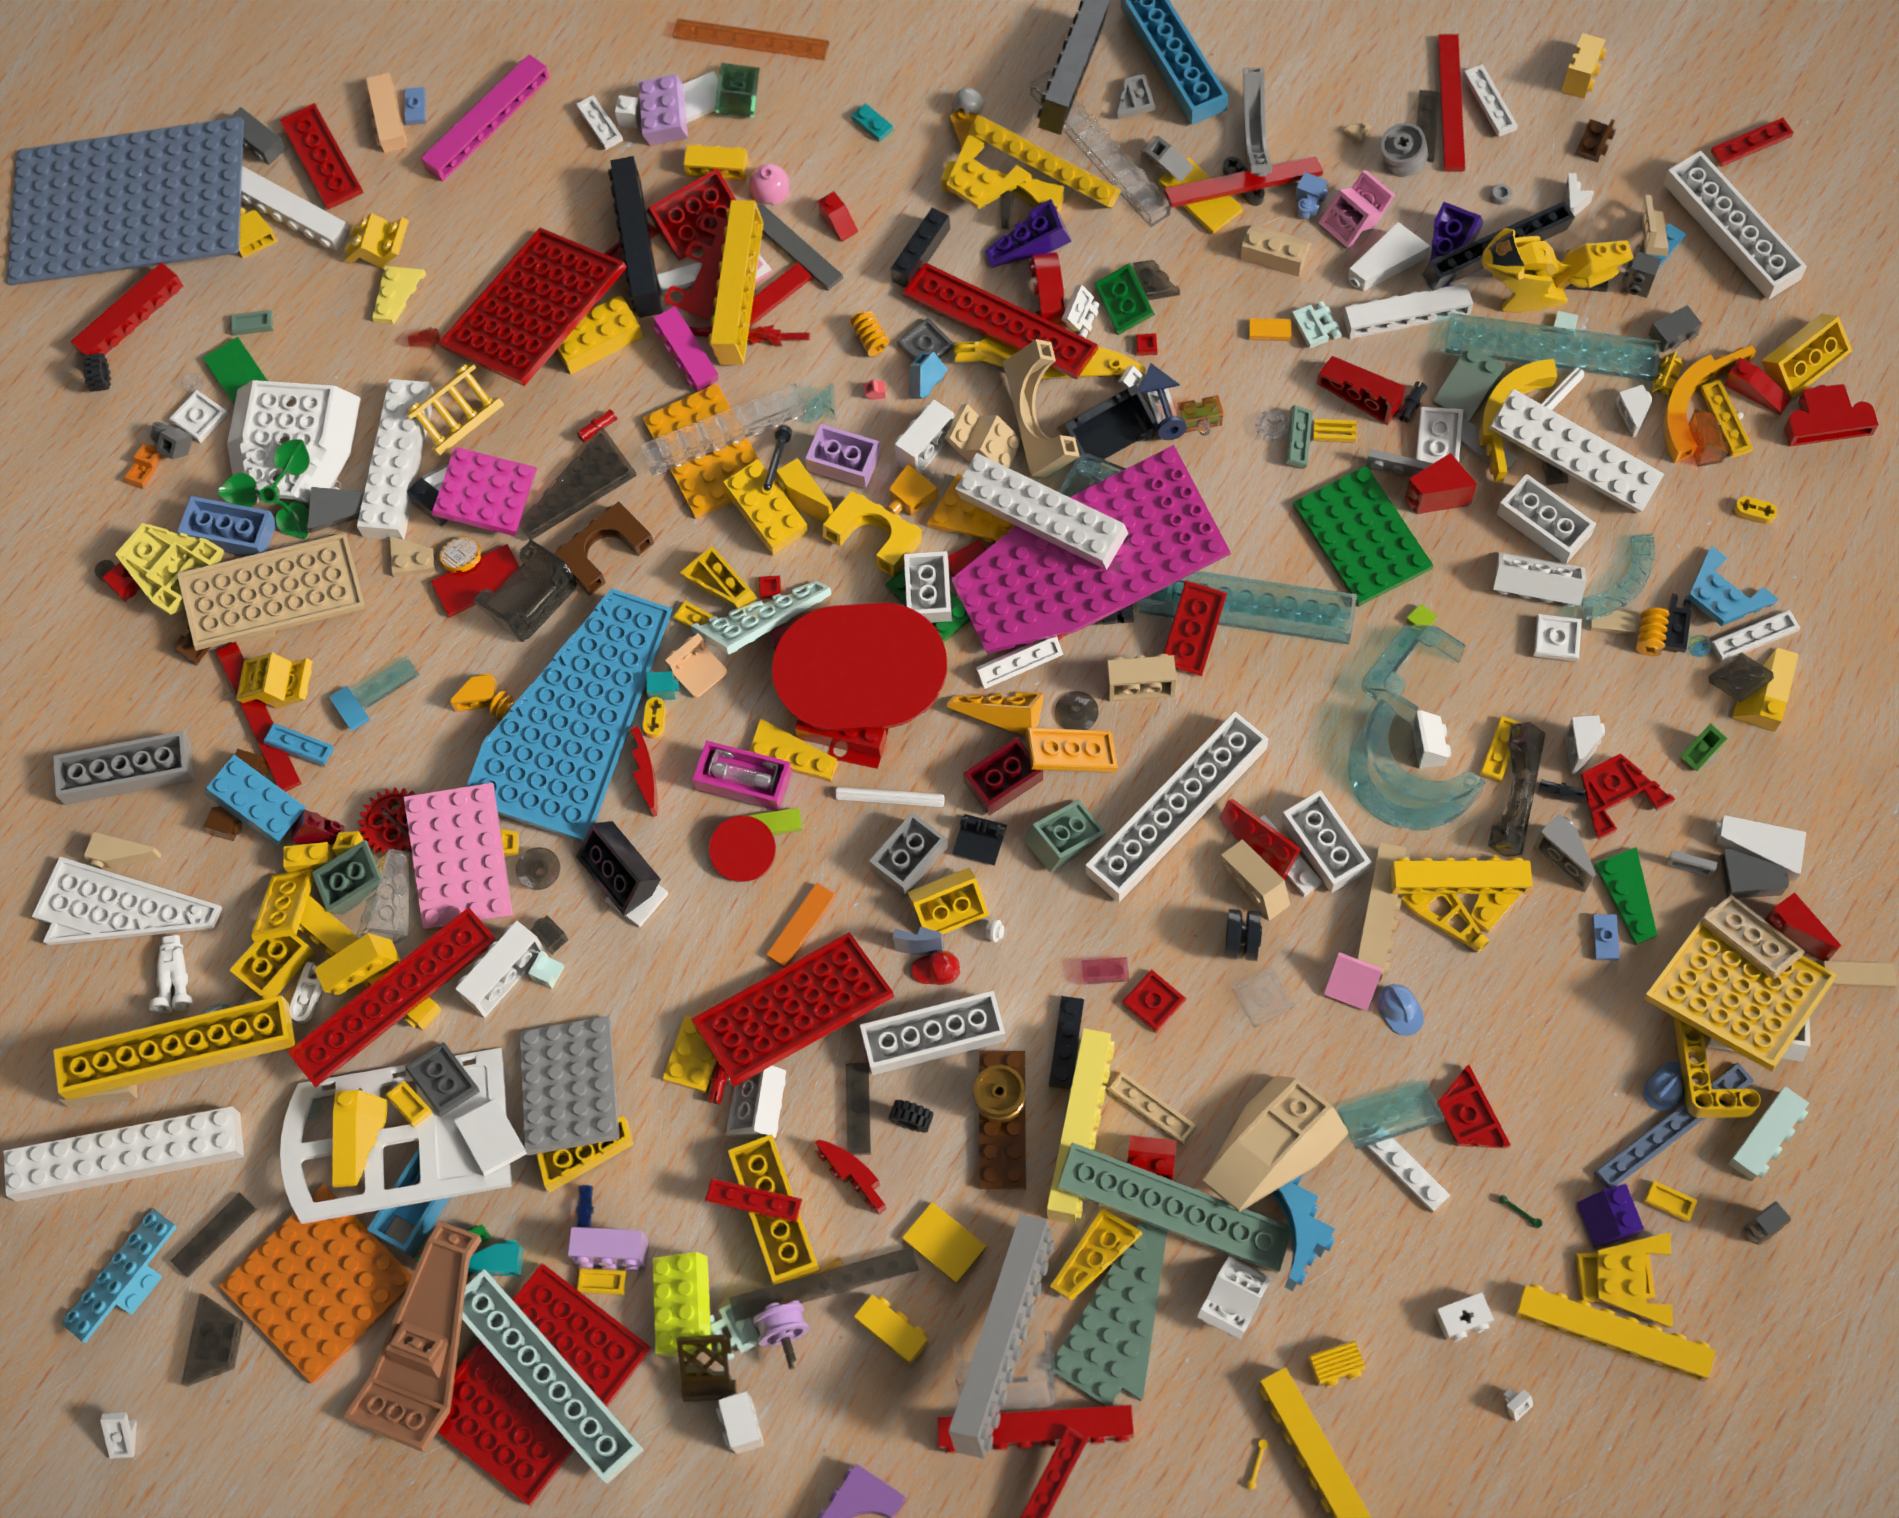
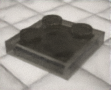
M1741 652L1710 674L1708 678L1711 684L1741 703L1774 679L1772 671Z

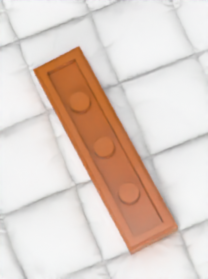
M816 883L766 954L767 957L782 967L788 966L836 897L835 893Z

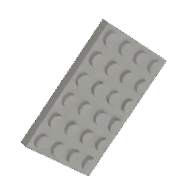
M610 1016L521 1031L524 1135L527 1156L619 1139Z

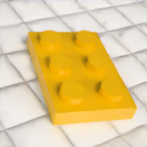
M685 1015L663 1080L707 1093L717 1060L691 1021L693 1017Z

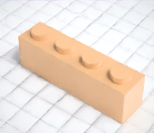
M390 73L366 78L368 86L365 87L367 98H371L368 106L370 113L374 114L375 117L371 118L374 130L378 131V134H375L377 145L382 146L384 153L407 148L395 87Z

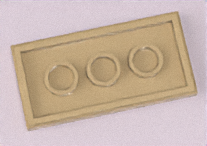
M1732 895L1706 914L1700 922L1772 980L1777 978L1804 954L1803 949Z

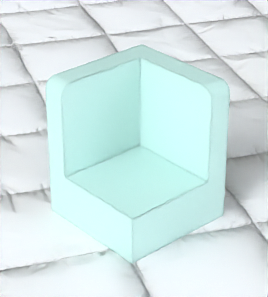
M541 950L528 974L533 981L553 989L564 965L549 958L546 952Z

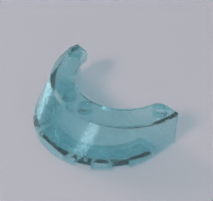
M1381 698L1356 735L1350 749L1348 774L1356 797L1373 816L1396 828L1399 826L1412 829V831H1423L1441 825L1445 826L1453 822L1480 797L1486 782L1473 772H1464L1455 778L1436 782L1416 778L1404 771L1393 758L1388 742L1389 729L1395 717V712Z

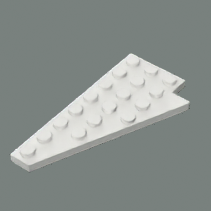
M59 857L32 917L35 920L51 924L43 942L46 945H58L214 929L223 908L217 904Z

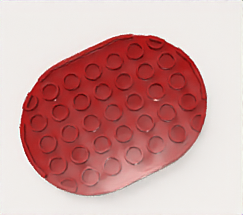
M894 603L836 605L814 610L802 616L787 629L774 653L772 675L775 689L783 705L795 718L813 728L824 731L886 729L911 722L912 719L925 713L934 704L941 689L944 687L948 662L945 645L939 632L919 612Z

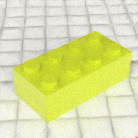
M698 1252L653 1258L656 1354L664 1357L678 1356L677 1337L711 1335L708 1256ZM711 1343L707 1346V1348L710 1349V1350H711ZM692 1344L683 1345V1349L689 1354H693L698 1349Z

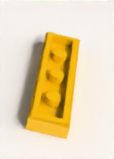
M1721 379L1700 385L1699 390L1731 458L1752 452L1753 447Z

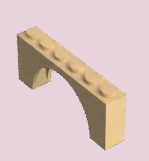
M1036 339L1005 360L1003 364L1030 475L1047 478L1080 456L1075 437L1059 435L1050 439L1043 433L1038 424L1035 413L1037 388L1045 371L1056 360L1051 342Z

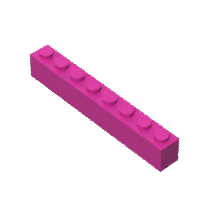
M530 54L522 59L511 72L505 75L503 80L495 85L484 98L479 100L474 108L468 111L457 124H454L446 135L441 137L430 150L424 153L421 160L425 170L443 182L550 78L546 65Z

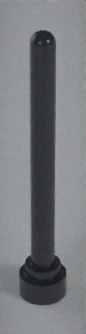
M779 425L776 428L774 436L777 442L763 485L765 491L771 490L784 445L791 439L792 429L787 425Z

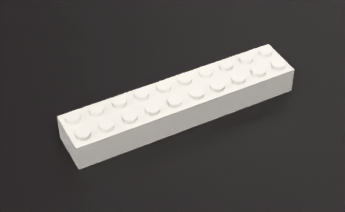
M1234 712L1086 864V875L1119 903L1266 751L1269 739L1237 712Z
M231 1106L5 1150L6 1196L18 1202L243 1158L244 1150L240 1113Z

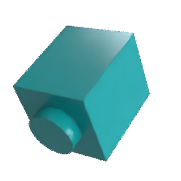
M673 671L647 673V695L649 699L660 697L662 700H676V692H679V679H675Z

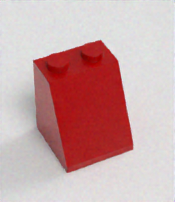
M1449 453L1409 479L1404 499L1406 505L1417 514L1465 507L1472 503L1477 483L1457 459Z

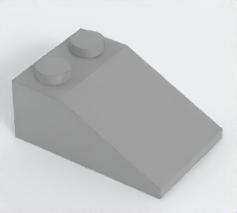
M1558 814L1540 832L1534 848L1586 892L1596 876L1595 870L1573 822L1569 818Z

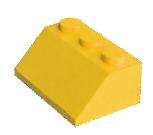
M970 867L907 892L920 927L941 932L942 935L989 916L977 879Z

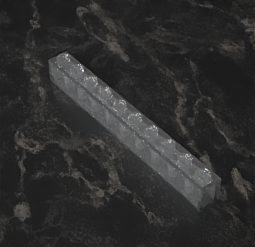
M1050 70L1030 82V94L1039 104L1043 93L1048 92L1046 91V86L1049 78L1053 79ZM1075 99L1063 131L1112 185L1122 189L1120 194L1150 227L1170 216L1171 207L1166 196H1163L1157 185L1146 177L1144 170L1134 164L1132 157L1122 151L1120 144L1111 139L1108 131L1105 128H1101L1096 118L1086 111L1084 105Z

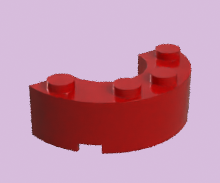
M1057 252L1034 254L1032 258L1028 259L1032 278H1036L1033 288L1034 295H1038L1040 311H1036V315L1058 326L1067 328V324L1062 320L1066 307H1064L1065 296L1059 256Z

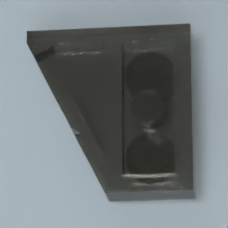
M1154 260L1133 263V269L1148 301L1180 295V288L1173 285L1169 280V276L1160 270L1159 265Z

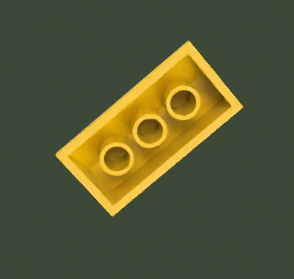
M1820 314L1761 360L1766 374L1793 399L1850 354L1852 348L1839 316Z

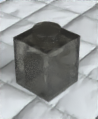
M548 915L538 919L531 929V932L537 936L540 943L552 955L569 940L565 932Z

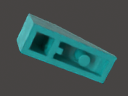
M504 1240L503 1244H494L473 1254L469 1259L467 1276H477L484 1269L491 1276H522L524 1248L517 1244L515 1240Z

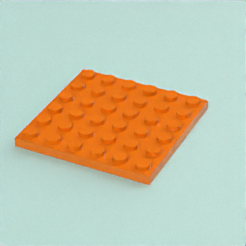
M325 1184L311 1196L313 1202L339 1199ZM294 1212L219 1285L313 1385L405 1295L413 1276L380 1240L367 1230L368 1228L355 1215L301 1224Z

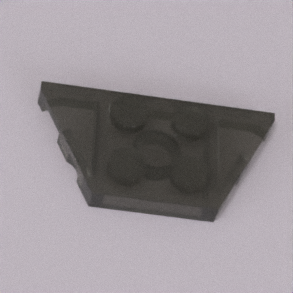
M201 1293L198 1299L181 1385L185 1387L235 1369L244 1323L243 1320Z

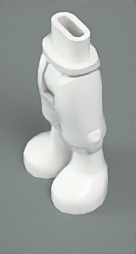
M179 935L162 937V945L159 946L160 952L157 961L156 978L159 995L150 1000L149 1009L156 1013H171L173 1008L176 1011H185L193 1006L192 997L187 995L186 992L188 975L186 973L183 945L180 944ZM174 985V997L171 999V986Z

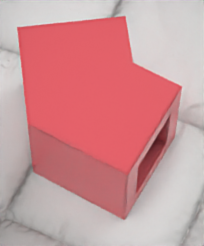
M872 379L863 384L865 396L872 400L886 398L884 381Z

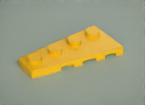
M760 718L749 750L750 752L789 761L792 771L795 773L829 782L832 781L838 763L836 758Z

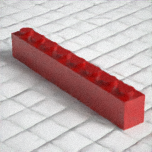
M1132 1405L1000 1413L999 1425L992 1432V1447L994 1451L1008 1450V1446L1017 1445V1449H1030L1032 1444H1042V1448L1056 1447V1443H1059L1067 1426L1088 1437L1091 1445L1105 1444V1440L1115 1439V1443H1127L1129 1438H1134ZM953 1416L937 1417L939 1449L944 1450L945 1454L956 1453L949 1433Z

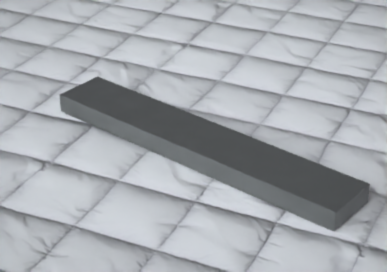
M761 202L757 205L764 222L762 233L796 263H799L823 287L829 291L843 279V274Z

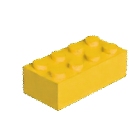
M619 295L591 309L556 351L569 373L573 374L642 339L643 335L638 321L622 295Z
M757 459L723 481L725 493L773 556L807 533V523L775 481L770 491L764 490L763 485L768 471Z

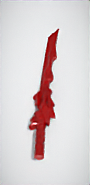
M774 325L759 326L752 330L749 329L747 341L754 345V343L768 340L775 346L783 347L781 341H810V332L780 333L781 329H774ZM688 326L694 336L709 337V334H712L713 331L712 326L703 328Z

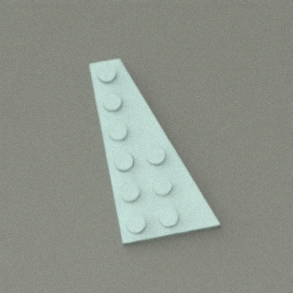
M814 581L794 588L791 594L772 596L773 600L763 603L760 600L730 611L729 616L723 618L715 616L709 618V623L700 626L698 623L690 626L694 634L698 633L704 640L729 655L744 645L755 641L761 635L772 631L773 628L789 621L797 614L805 612L816 603L822 602L832 594L830 587L819 581Z

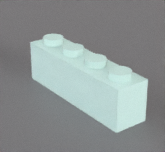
M1785 1086L1775 1097L1728 1165L1751 1181L1757 1176L1762 1178L1769 1169V1166L1766 1165L1769 1159L1775 1160L1783 1148L1779 1146L1783 1140L1788 1141L1796 1131L1792 1128L1796 1121L1801 1123L1808 1114L1805 1109L1809 1102Z

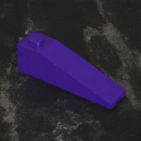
M1052 199L1033 208L1023 222L1020 223L1018 221L1014 225V230L1008 235L1000 237L985 251L992 268L1030 258L1034 254L1052 252L1072 242Z
M1443 201L1434 220L1430 261L1475 242L1483 225L1481 215Z

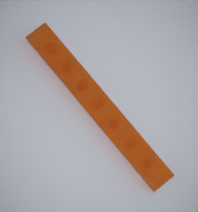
M677 18L673 32L675 39L818 60L826 59L829 48V40Z

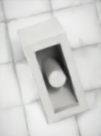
M1643 385L1619 392L1615 402L1632 437L1637 436L1652 403L1651 395L1648 391L1646 392Z

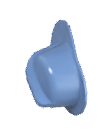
M1398 984L1386 986L1381 990L1378 995V1006L1393 1031L1405 1036L1417 1033L1424 1023V1015L1412 992L1407 987Z
M1679 1062L1665 1063L1644 1085L1643 1093L1645 1100L1654 1109L1660 1111L1671 1110L1685 1098Z

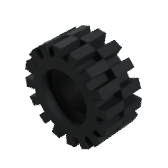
M103 353L84 355V361H82L84 367L82 369L87 388L92 392L110 389L111 373L105 355Z
M896 1099L888 1119L892 1123L902 1126V1128L925 1133L929 1130L934 1114L930 1109L917 1105V1103Z

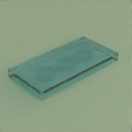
M1426 1080L1338 1108V1113L1349 1132L1348 1135L1355 1150L1444 1121V1116Z

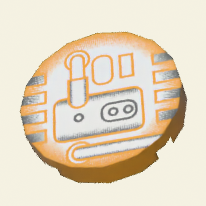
M470 536L457 537L448 541L442 547L439 554L440 561L443 567L450 572L468 571L480 561L482 548L478 541Z

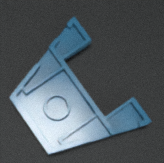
M1711 546L1687 597L1689 601L1720 626L1741 619L1749 613L1759 612L1764 607H1771L1776 604L1778 598L1765 587H1762L1752 598H1748L1723 576L1718 574L1716 570L1726 561L1727 557Z

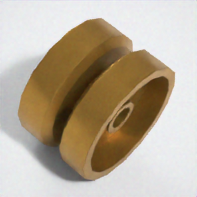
M994 1065L989 1066L978 1075L973 1092L976 1108L980 1114L989 1121L997 1123L1008 1122L1017 1117L1024 1108L1025 1103L1024 1083L1018 1072L1009 1066Z

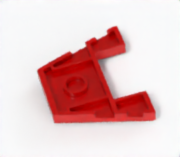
M1621 753L1581 774L1598 841L1617 830L1606 810L1644 792L1656 811L1673 803L1675 800L1670 793L1664 792L1658 783L1651 781L1642 774L1643 771Z

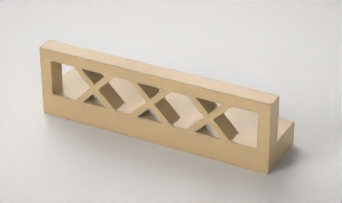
M1645 195L1641 213V224L1646 254L1667 256L1669 247L1663 212L1654 211L1652 195Z

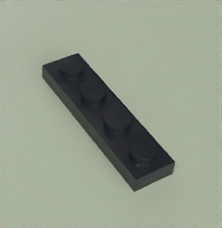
M1061 996L1049 1086L1072 1088L1084 999Z

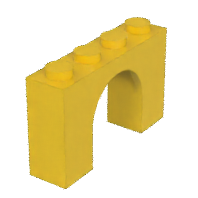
M852 490L823 524V537L840 547L851 533L861 526L874 525L884 529L890 538L876 554V568L892 577L904 565V554H913L922 542V530L917 525L908 523L899 515L887 511L880 504H875L864 495L857 494Z

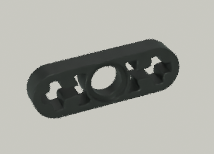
M1228 157L1223 163V173L1225 175L1249 171L1237 157ZM1262 188L1240 194L1250 205L1258 206L1264 201L1265 191Z

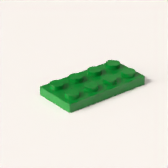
M904 568L890 579L885 586L907 607ZM951 590L952 621L931 622L939 632L943 642H946L971 621L963 602Z

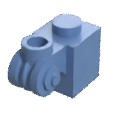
M1306 172L1296 188L1295 199L1299 200L1297 215L1301 219H1309L1312 216L1316 217L1320 210L1319 204L1321 201H1325L1329 191L1326 189L1327 180Z

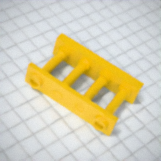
M463 364L456 370L457 374L421 403L418 404L416 402L407 409L408 413L404 415L407 419L416 417L434 440V446L430 449L435 455L441 456L504 405L500 398L492 399L488 397L470 374L476 368L474 365ZM463 378L482 402L481 405L483 407L477 412L471 409L454 387ZM446 391L449 392L466 414L465 418L467 420L462 424L456 423L438 399ZM430 404L433 405L450 427V433L445 437L443 435L440 436L422 412Z

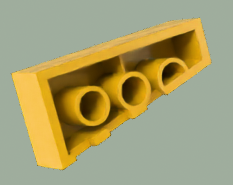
M625 1116L618 1118L619 1139L537 1154L544 1186L549 1193L634 1145L629 1122Z

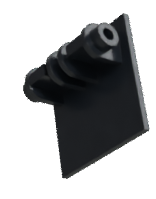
M964 814L960 821L961 827L952 855L995 866L1007 825Z

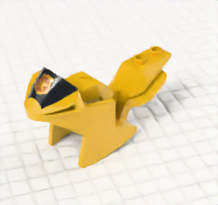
M1504 228L1484 250L1481 264L1492 273L1493 277L1498 278L1513 291V294L1502 305V310L1504 312H1526L1565 305L1568 299L1565 297L1564 289L1568 285L1572 284L1579 288H1591L1613 279L1614 276L1618 275V266L1631 261L1633 255L1628 240L1584 243L1568 251L1564 261L1560 263L1555 257L1553 248L1546 241H1540V236L1515 238V230ZM1524 270H1534L1535 275L1525 274Z

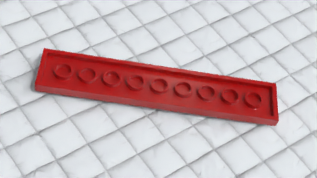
M926 262L903 291L904 297L1016 351H1020L1036 339L1051 342L1056 361L1049 367L1076 380L1098 350V344Z
M468 907L288 1050L287 1053L315 1087L319 1086L486 952L497 939L471 908Z

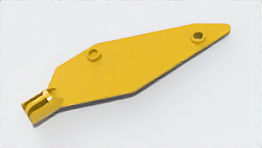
M987 336L981 341L954 342L953 344L955 363L983 361L1004 367L1003 362L1018 352ZM1098 346L1097 352L1079 377L1123 375L1127 367L1133 365L1143 374L1145 373V367L1122 353ZM1049 367L1041 379L1068 378L1070 376Z

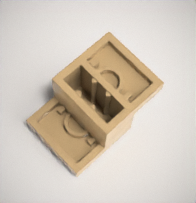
M961 404L944 437L969 463L978 453L1009 468L1022 442V439L998 415L979 416L968 404Z

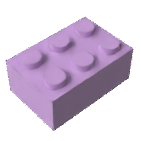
M677 74L640 81L639 96L642 135L649 145L652 146L688 138L684 85Z
M820 424L805 458L807 471L866 489L881 454L880 444L877 440Z
M571 1227L568 1256L576 1265H579V1268L593 1269V1266H602L604 1270H616V1267H625L627 1271L637 1272L640 1268H646L649 1240L642 1230Z

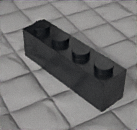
M933 207L930 209L890 268L892 282L906 288L923 264L929 262L950 230V217L948 214Z

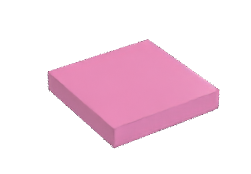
M1339 952L1324 995L1367 1011L1383 969Z

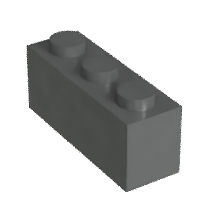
M242 107L228 117H241L244 120L243 148L247 151L250 149L258 160H264L270 165L286 150L281 137Z

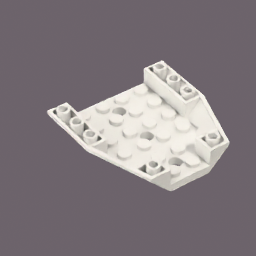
M253 380L237 390L227 442L232 475L237 473L249 474L255 479L256 489L259 490L268 484H273L275 482L272 480L273 476L281 474L283 471L282 468H278L274 464V453L282 445L279 443L282 437H289V440L302 439L310 456L308 469L300 475H292L287 471L277 487L280 490L279 498L296 499V501L302 502L309 508L311 487L331 489L351 454L360 397L332 385ZM290 400L297 401L296 404L292 407L286 406L287 402ZM256 493V495H257V503H256V504H259V498H260V496L258 495V493Z

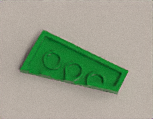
M1637 847L1595 863L1594 867L1634 945L1636 946L1656 938L1658 934Z

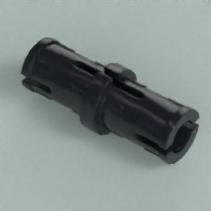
M1416 381L1410 394L1404 398V405L1397 414V418L1403 422L1406 417L1404 422L1408 423L1415 409L1419 408L1420 400L1427 390V386L1424 383H1421L1419 387L1420 382Z
M1541 779L1538 793L1556 796L1559 800L1564 798L1583 803L1586 789L1567 786L1564 782L1558 784Z

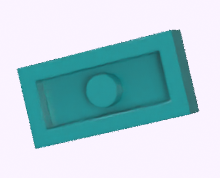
M866 103L851 115L855 123L879 142L894 130L890 122Z

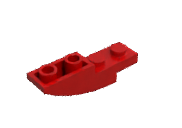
M820 1139L815 1141L818 1148L815 1152L822 1162L828 1161L831 1165L829 1171L836 1180L840 1178L845 1184L852 1178L853 1180L850 1181L851 1185L857 1193L862 1191L866 1197L864 1202L871 1211L876 1210L880 1215L887 1209L885 1203L875 1191L880 1186L878 1178L862 1161L830 1142Z

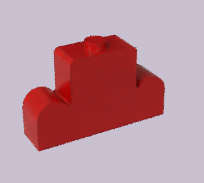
M1837 384L1829 386L1818 385L1815 388L1804 389L1798 400L1800 410L1791 413L1784 429L1788 445L1791 447L1871 436L1879 424L1875 410L1870 403L1860 401L1852 407L1845 385Z

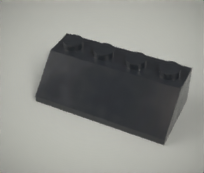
M613 821L592 823L576 858L623 915H627L653 895L661 878Z

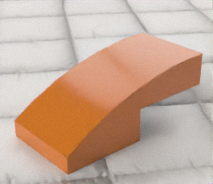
M143 443L133 456L134 464L124 476L125 483L144 489L151 479L162 453L158 452L156 447Z

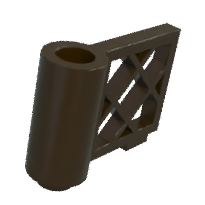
M725 1334L677 1337L683 1402L720 1400L737 1393L736 1379H732L730 1375L728 1354H732L731 1339H726ZM710 1343H721V1349L716 1354L708 1349L707 1346ZM692 1344L698 1349L691 1355L683 1349V1345ZM701 1352L711 1357L706 1364L696 1359ZM716 1361L723 1366L724 1371H713L709 1367ZM690 1363L700 1368L697 1373H686V1367Z

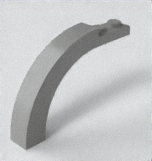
M1263 67L1243 68V117L1247 167L1251 174L1265 176L1267 173H1272L1265 125V72Z

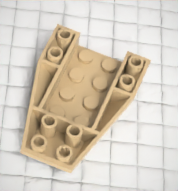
M1276 1075L1245 1106L1204 1177L1203 1183L1240 1212L1319 1165L1349 1132L1334 1107L1297 1078Z

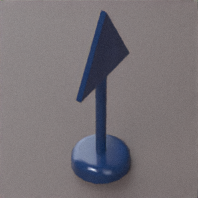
M1150 363L1140 392L1144 394L1157 391L1166 417L1158 424V435L1163 440H1174L1186 432L1187 426L1183 418L1170 416L1162 389L1180 386V384Z

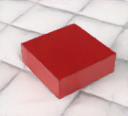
M1156 333L1136 334L1137 356L1158 354Z
M780 575L759 577L760 599L773 598L772 596L777 594L782 596Z

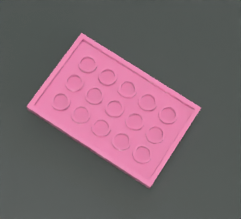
M494 783L404 797L423 929L445 926L468 907L471 908L480 920L513 915Z

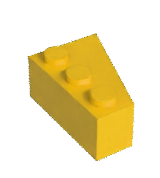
M1582 33L1576 52L1572 57V62L1569 64L1561 92L1585 99L1587 91H1592L1595 80L1592 79L1593 75H1598L1601 64H1598L1599 60L1603 61L1607 49L1603 48L1605 39Z
M713 545L680 572L687 582L735 609L749 605L757 599L748 585Z
M367 933L314 968L324 992L339 995L346 992L347 989L394 967L401 959L391 939Z

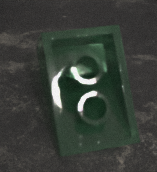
M721 63L715 112L722 115H739L743 118L754 117L760 68Z

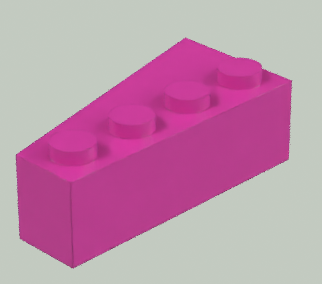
M676 306L654 317L653 329L664 344L667 352L674 358L679 371H683L689 387H694L698 392L717 382L718 372Z

